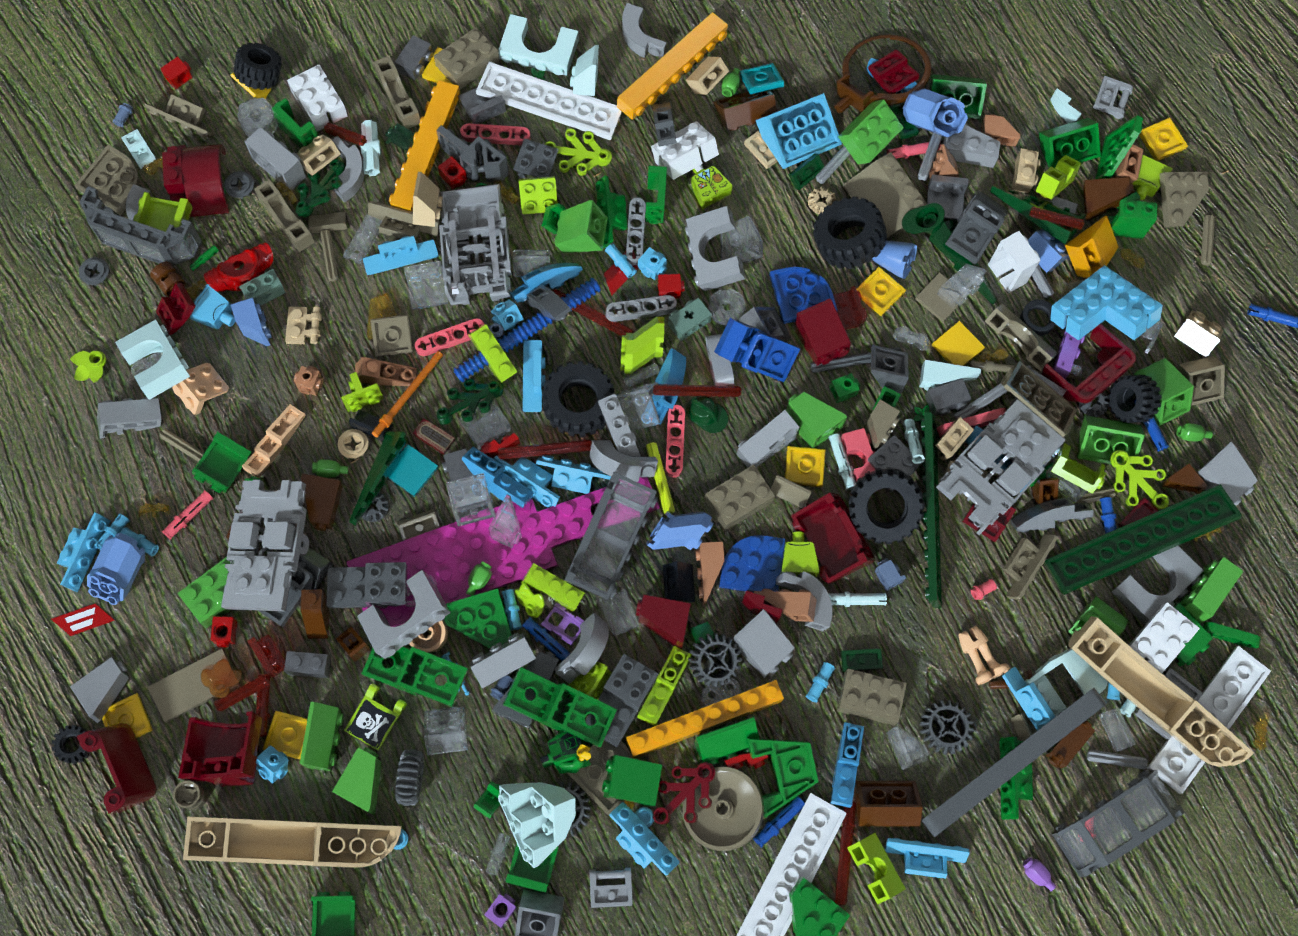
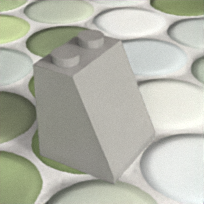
M1232 442L1220 450L1197 472L1207 484L1205 491L1221 484L1236 506L1242 501L1240 497L1243 494L1247 496L1255 489L1253 485L1258 481Z
M764 609L739 631L732 643L738 644L736 649L741 650L744 658L764 678L768 674L772 677L779 670L777 666L782 661L787 663L794 656L792 654L794 646Z

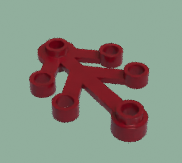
M708 762L699 764L697 768L676 766L672 769V776L676 779H682L684 776L695 777L690 783L659 782L658 791L663 794H667L670 791L681 792L665 808L659 807L655 809L653 819L656 823L661 825L667 824L670 821L671 813L686 798L684 819L688 823H695L698 819V815L695 812V790L700 784L701 797L698 801L699 806L704 809L711 807L712 800L709 797L710 782L716 776V770ZM678 769L681 770L680 776H676V771ZM708 769L709 775L705 777L703 772ZM663 784L667 785V789L665 791H662L661 789ZM707 798L708 804L703 806L702 801ZM662 813L666 814V818L664 820L660 819ZM693 813L694 818L689 821L688 815Z

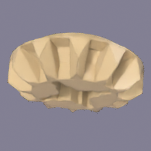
M821 186L819 189L814 188L809 194L808 205L813 212L820 214V212H824L823 209L827 205L831 206L832 202L837 199L835 193H832L829 188L824 189ZM820 197H821L822 199H823V198H827L826 201H825V203H824V202H818L819 199H820Z
M350 429L339 437L338 449L347 459H356L363 456L366 450H368L369 441L362 431ZM352 438L356 443H359V445L355 446V451L351 446H348L352 443Z

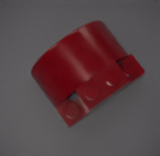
M222 144L186 147V145L167 147L168 152H162L164 187L170 195V201L179 202L180 198L188 199L192 206L190 217L229 213V205L225 196L221 174V153L226 155V149Z
M252 711L246 712V715L249 716L248 723L242 724L218 723L191 717L188 722L178 778L192 782L207 781L221 787L254 784L262 718Z

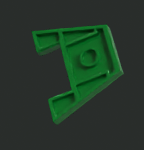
M747 738L752 759L768 754L771 755L778 791L762 795L764 802L763 816L765 818L819 782L810 742Z

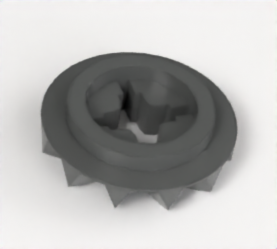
M237 171L227 177L225 190L234 199H242L245 196H249L251 191H254L255 183L250 174ZM239 180L243 185L241 190H239L238 187H236L238 186Z
M97 257L89 258L81 264L79 277L88 286H97V284L104 283V280L109 278L108 273L110 269L103 259ZM97 269V271L100 274H94L92 276L90 271H95Z
M1102 392L1097 396V404L1090 407L1092 401L1089 403L1079 402V407L1086 415L1099 417L1108 409V396H1105Z
M377 494L372 504L377 502L376 507L378 511L367 509L362 516L364 520L377 522L386 516L389 504L384 495Z

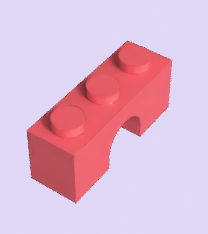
M862 428L842 434L841 440L847 457L852 455L858 456L864 466L854 469L855 481L864 477L868 471H875V468L868 462V458L875 451L871 449V438L868 433L866 434L865 429Z

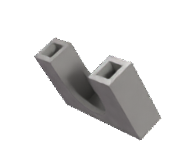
M725 206L687 218L685 231L690 239L688 247L693 255L691 263L693 269L696 270V276H694L696 285L705 292L746 279L743 263L737 256L718 262H709L705 259V247L711 238L736 229L732 211Z
M1179 546L1153 556L1170 577V588L1167 594L1153 595L1147 592L1131 575L1125 578L1111 592L1144 625L1163 604L1169 603L1173 607L1175 605L1173 601L1177 597L1179 599L1188 592L1186 588L1190 584L1193 586L1201 579L1199 575L1204 570Z
M423 570L406 581L416 602L415 611L406 623L401 626L390 627L383 611L375 605L370 606L357 616L375 653L384 659L394 655L401 647L409 644L418 635L425 633L432 625L442 621L446 615L451 613L432 578Z

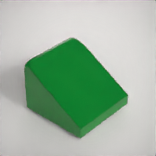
M709 622L690 628L694 641L698 645L701 643L699 641L700 637L706 640V634H710L712 637L714 633Z

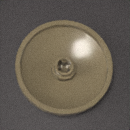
M716 767V776L710 782L709 797L712 800L711 807L704 809L699 806L698 801L701 797L700 784L695 790V812L698 815V819L695 823L685 821L684 814L686 812L687 798L683 801V819L690 835L698 843L716 851H731L744 846L756 835L763 820L764 802L758 786L748 775L734 768ZM709 770L703 772L705 777L709 775ZM707 798L702 801L703 806L708 804ZM693 813L688 815L689 821L693 820Z

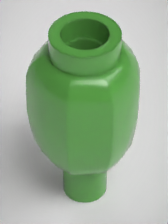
M734 68L731 73H728L722 82V94L726 97H731L738 90L740 84V70L738 68Z
M1191 423L1179 425L1176 431L1178 437L1192 442L1202 441L1204 438H1212L1213 436L1212 431H1207L1203 426Z
M320 459L317 462H313L312 473L319 477L333 478L340 473L348 474V466H340L338 462L333 460Z
M483 561L474 566L468 578L469 588L466 591L468 595L473 596L476 590H481L485 587L492 575V566Z

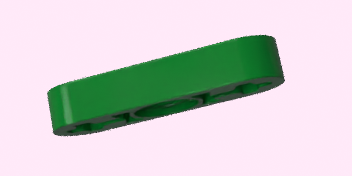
M1205 622L1203 628L1213 638L1248 648H1259L1261 637L1213 622Z

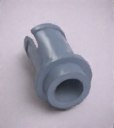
M126 103L119 105V111L112 122L119 127H124L129 115L133 113V108Z
M498 323L490 325L489 329L498 342L499 338H503V327Z
M508 675L500 678L495 687L491 688L492 692L490 695L500 700L511 682H513V679Z

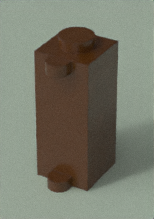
M1084 721L1050 748L1045 755L1049 758V763L1060 769L1066 767L1096 730L1091 727L1092 725L1088 721Z

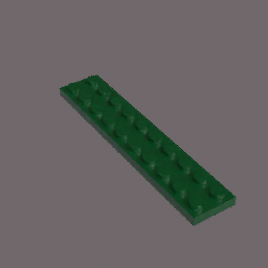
M932 412L924 413V419H921V428L925 436L922 437V449L925 452V459H923L922 465L925 467L926 472L922 477L923 485L926 488V492L923 493V500L927 511H924V523L927 526V530H924V540L928 546V549L924 550L925 561L928 563V568H925V578L929 584V587L925 589L926 599L932 604L933 608L942 609L939 490L936 488L939 484L938 448L935 446L937 443V424Z
M1220 484L1045 560L1044 564L1061 593L1065 595L1241 519L1242 514Z

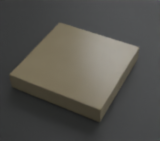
M939 272L918 294L915 300L944 322L968 295Z
M408 315L370 319L375 357L413 352Z

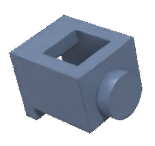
M886 558L877 563L878 566L875 569V573L886 591L903 583L906 579L905 575L900 576V569L896 563L893 564L892 560Z

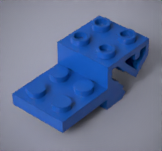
M730 318L714 352L731 362L742 363L741 366L745 369L785 382L800 348L770 336L760 329Z

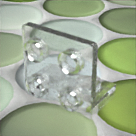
M441 261L404 267L413 310L449 303L444 289Z
M657 382L626 389L616 395L623 413H626L629 419L628 426L630 431L660 423L652 399L653 393L659 389Z

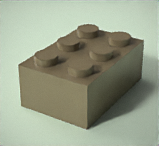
M475 27L434 55L435 66L452 84L458 85L459 90H461L484 74L489 62L498 64L499 52L479 29Z
M752 465L705 493L704 501L723 530L726 531L773 503L775 495L755 465Z
M847 669L844 672L836 711L895 726L900 719L906 683Z

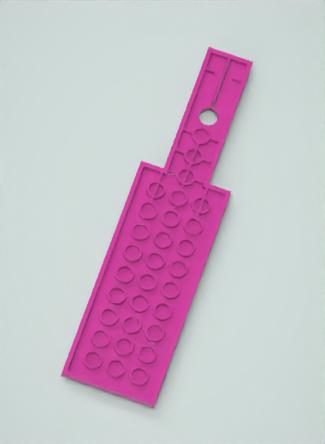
M639 477L638 483L651 488L647 477ZM625 481L618 482L614 489L617 494L641 505L646 504L651 494ZM606 487L537 512L532 499L523 508L512 501L352 559L346 563L348 567H365L366 563L406 562L407 580L423 570L432 578L444 602L449 603L470 597L466 593L469 588V575L474 566L483 561L492 566V575L485 587L481 590H476L474 595L499 589L523 580L533 563L545 570L558 567L552 548L584 536L593 517L591 507L599 503ZM611 499L608 501L606 512L601 517L597 528L604 530L639 517L640 512ZM656 502L654 508L650 507L647 513L658 510V502ZM407 585V604L380 609L383 611L390 627L406 623L415 611L416 602L409 586Z

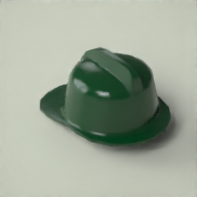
M937 203L912 209L904 215L902 227L911 234L922 232L934 233L944 223L945 210L943 206Z
M696 396L686 406L688 418L709 433H718L726 428L728 423L727 412L711 398Z

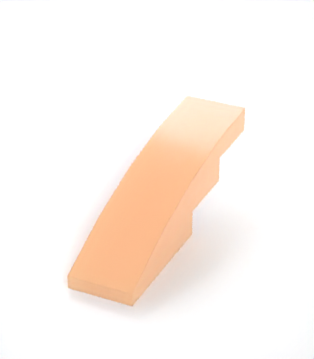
M290 404L266 430L265 437L254 448L255 452L242 465L243 469L251 475L260 478L293 436L305 418V413Z

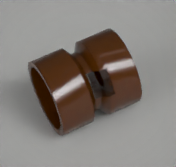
M168 261L159 263L150 273V277L159 285V288L167 297L170 296L175 283H183L184 287L186 286L185 280Z

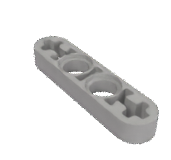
M634 198L629 204L626 256L629 263L633 266L638 265V259L643 255L646 204L642 198ZM636 204L640 206L639 214H635ZM639 220L642 224L639 227H635L631 222ZM633 236H638L640 238V242L633 243L631 242L630 238ZM633 249H636V259H632Z
M665 295L614 302L607 305L605 316L609 321L617 322L667 315L675 311L677 301L673 296ZM652 304L655 309L647 310L645 305ZM635 307L637 312L631 313L627 308Z

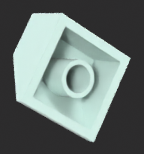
M599 45L593 46L577 59L576 66L572 67L570 87H573V94L595 96L598 77Z

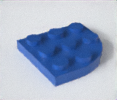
M788 267L770 271L769 276L783 324L795 322L798 312L827 299H831L837 311L832 290L822 276H818L811 272L810 269L803 267Z
M755 535L737 542L725 556L719 587L752 593L754 591H762V589L778 592L779 585L775 583L781 573L785 539Z

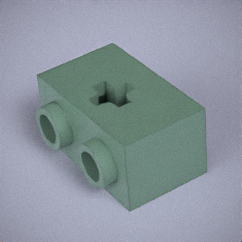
M273 269L239 286L246 300L253 298L255 303H259L260 306L286 293Z
M697 298L694 301H688L681 310L673 311L669 315L668 326L679 340L683 341L710 323L712 314L702 301Z

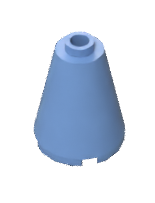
M886 240L883 250H880V254L872 259L897 277L905 279L912 269L910 267L911 262L915 261L917 245L908 242Z

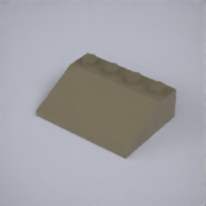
M892 153L874 161L843 184V188L851 199L852 197H858L859 200L864 198L868 202H873L876 208H879L887 230V240L905 231L902 227V219L908 211L927 205Z
M1019 360L1005 374L1001 384L1007 391L1015 395L1020 402L1029 407L1033 413L1043 419L1052 429L1064 437L1077 409Z

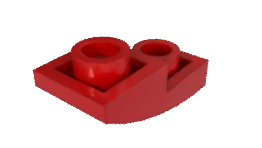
M513 433L512 435L505 436L501 440V444H498L495 439L491 442L488 441L481 447L480 451L490 458H495L517 447L520 444L519 437Z
M750 753L742 754L724 761L723 764L725 767L739 769L744 766L743 762H745L748 768L754 767L757 769L766 764L765 760L768 758V755L752 759Z

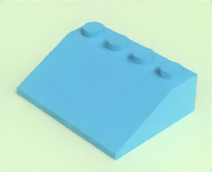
M824 93L756 120L762 139L783 169L808 159L814 153L820 154L842 145Z

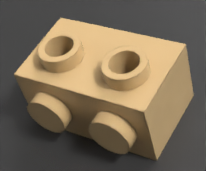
M707 57L686 79V82L694 94L707 95L729 70L721 57Z
M323 134L315 137L312 143L302 147L297 153L301 158L300 163L304 170L312 176L341 154L334 142Z
M1021 148L1015 161L1012 190L1029 193L1033 185L1036 186L1038 181L1036 170L1039 169L1041 161L1038 159V151Z

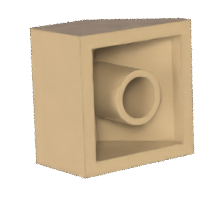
M422 172L417 174L413 195V224L435 227L436 219L440 220L441 209L438 207L442 208L443 196H439L440 188Z

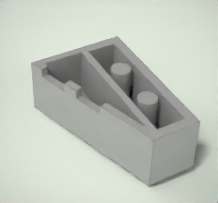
M964 125L962 132L943 138V144L955 158V161L994 168L999 157L1000 141L967 125Z
M147 397L141 400L128 398L117 402L105 400L98 403L97 422L100 439L106 438L105 434L117 432V435L124 434V430L135 428V431H141L161 426L162 419L158 398L150 400Z
M784 410L765 427L756 431L749 440L746 439L738 445L737 455L747 468L752 465L758 467L794 441L799 426L787 411Z

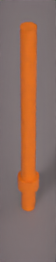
M437 351L389 412L380 418V423L372 431L373 436L378 437L385 428L391 425L395 415L443 357L441 352Z

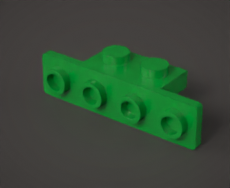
M604 175L596 182L595 190L597 191V206L608 217L603 248H606L613 242V229L625 231L628 225L625 195L610 192L609 178Z
M1017 737L1000 738V759L1017 747ZM1032 762L1001 786L1002 820L1019 818L1018 800H1033Z

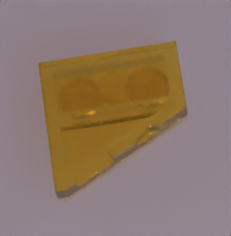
M388 293L370 299L367 326L368 340L373 339L370 319L398 316Z

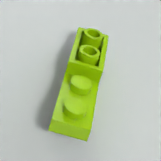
M676 646L673 647L637 718L656 726L689 662L688 658L692 654Z

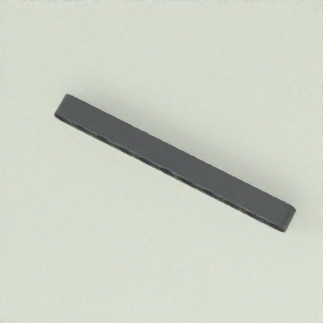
M1095 688L1091 689L921 821L930 833L936 837L1103 708L1107 702Z

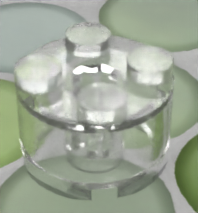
M264 98L248 100L245 103H241L238 107V121L248 138L259 127L265 131H270L272 134L278 129V124L272 111L273 107Z

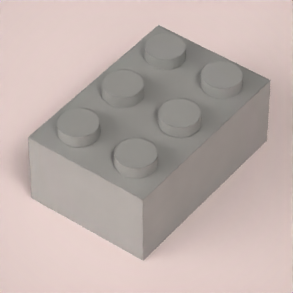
M259 127L244 141L252 160L290 192L306 178L303 171L304 167L300 163L301 158L295 152H289L283 142L276 141L270 131H265Z
M517 632L507 638L508 642L504 644L499 642L490 647V652L486 654L481 652L472 657L473 660L470 662V667L482 688L536 659L523 633L519 635Z

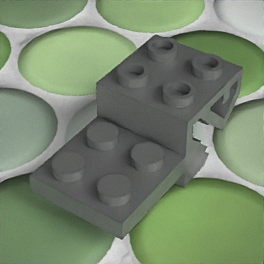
M441 125L436 130L440 148L461 164L462 168L466 171L467 178L475 182L479 179L478 172H485L487 183L502 182L508 176L505 153L501 150H496L487 139L483 140L478 136L469 145L464 139L456 137L455 133L449 128L446 129Z
M977 190L957 220L958 223L945 245L976 264L995 233L998 232L1003 224L1008 209Z
M309 548L306 554L299 555L297 572H292L286 611H258L284 627L301 602V590H316L327 575L328 568H332L334 564Z
M406 562L366 563L365 567L328 568L327 608H369L375 605L379 609H385L388 606L397 607L407 604Z
M625 654L621 657L598 699L617 709L604 741L616 748L644 704L646 696L658 677L657 672ZM589 714L585 722L590 726L593 725L595 722L594 716Z

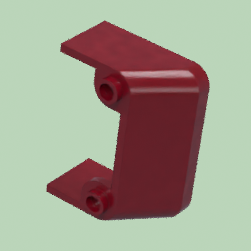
M1101 324L1092 330L1090 339L1102 348L1097 356V361L1101 367L1076 387L1068 383L1048 364L1043 368L1042 375L1066 390L1063 395L1066 401L1091 402L1134 365L1136 360L1134 352Z

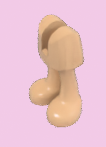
M977 626L969 629L971 637L967 631L958 634L963 653L969 654L977 670L976 683L978 686L1010 670L1007 663L999 664L994 659L987 645L988 638ZM977 649H979L982 656L984 657L990 671H987L984 664L982 663Z

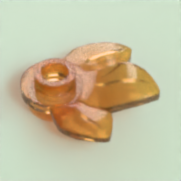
M222 659L216 662L213 670H202L201 681L204 686L209 688L213 696L222 698L229 693L231 687L240 682L242 672L241 670L231 671L229 662Z

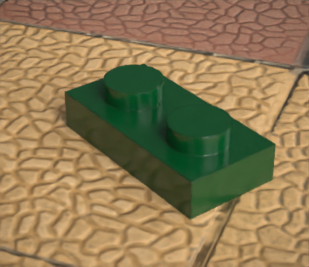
M905 102L890 106V109L904 127L898 133L901 140L916 136L919 133L917 127L908 123L903 115Z
M814 153L788 174L795 189H802L824 168L819 154Z
M881 649L841 651L842 672H845L847 669L855 671L883 669Z

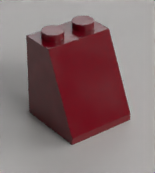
M827 299L797 313L795 333L812 361L816 364V367L821 363L826 365L834 358L847 355L851 342L831 299Z
M643 594V599L638 600L636 616H639V622L672 646L682 649L691 603Z

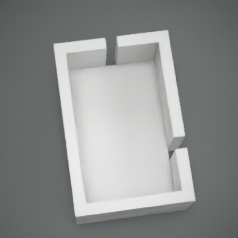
M320 65L287 80L291 92L308 120L314 125L316 132L330 126L327 112H329L333 124L348 117L343 102Z
M697 121L675 132L677 143L659 147L657 142L651 146L655 163L658 166L667 167V174L673 180L702 164L698 147L701 148L703 161L705 162L719 155L715 137Z
M1018 231L1000 241L988 266L996 277L1003 275L1011 269L1015 270L999 280L1006 291L1010 293L1028 282L1041 260L1039 254L1029 245L1028 239Z
M1165 603L1140 630L1129 646L1142 658L1146 657L1148 663L1160 673H1163L1185 647L1184 643L1189 642L1200 628L1169 603Z

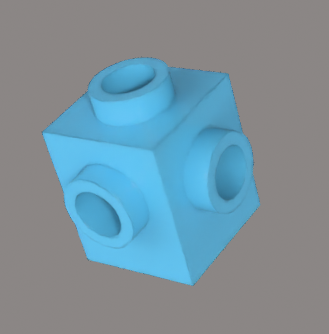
M650 247L638 259V268L648 278L651 277L656 280L658 275H663L667 270L666 257L661 252H656Z
M510 299L498 303L491 310L493 323L500 324L505 331L514 328L518 322L523 320L517 305Z
M270 745L257 756L256 770L263 779H268L271 783H274L278 778L282 779L287 774L289 760L283 752H278Z

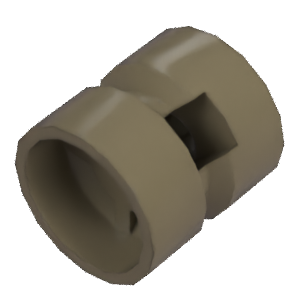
M183 781L175 787L173 799L182 808L197 810L205 804L207 793L203 786L192 781Z

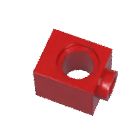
M178 56L160 68L165 79L175 90L192 79L191 67L186 61L182 62Z
M452 156L438 166L439 175L453 190L456 187L462 186L467 180L466 171Z
M680 274L658 275V296L670 295L675 299L681 298V292L685 291V286Z
M213 617L210 640L217 647H229V644L235 645L237 620L233 617ZM228 628L227 635L220 637V631Z

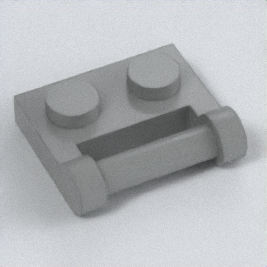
M1104 76L1093 108L1111 114L1116 119H1123L1125 115L1124 109L1128 97L1133 91V86ZM1118 90H1120L1122 95L1118 107H1114Z
M627 867L625 870L611 871L589 869L591 908L633 906L631 867ZM625 878L624 885L596 886V880Z

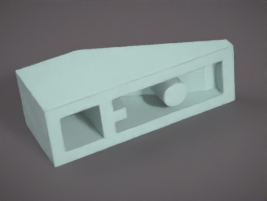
M925 360L921 368L919 387L928 391L929 389L959 379H963L964 382L975 380L981 373V369Z

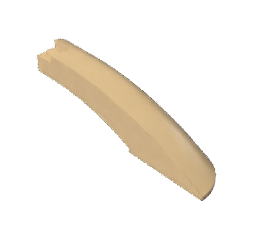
M1091 616L1079 631H1075L1071 636L1068 645L1076 654L1202 761L1218 767L1235 766L1246 761L1254 754L1250 748L1200 703L1191 698L1142 658L1099 618Z
M188 816L183 860L366 867L378 863L393 850L398 842L402 826Z

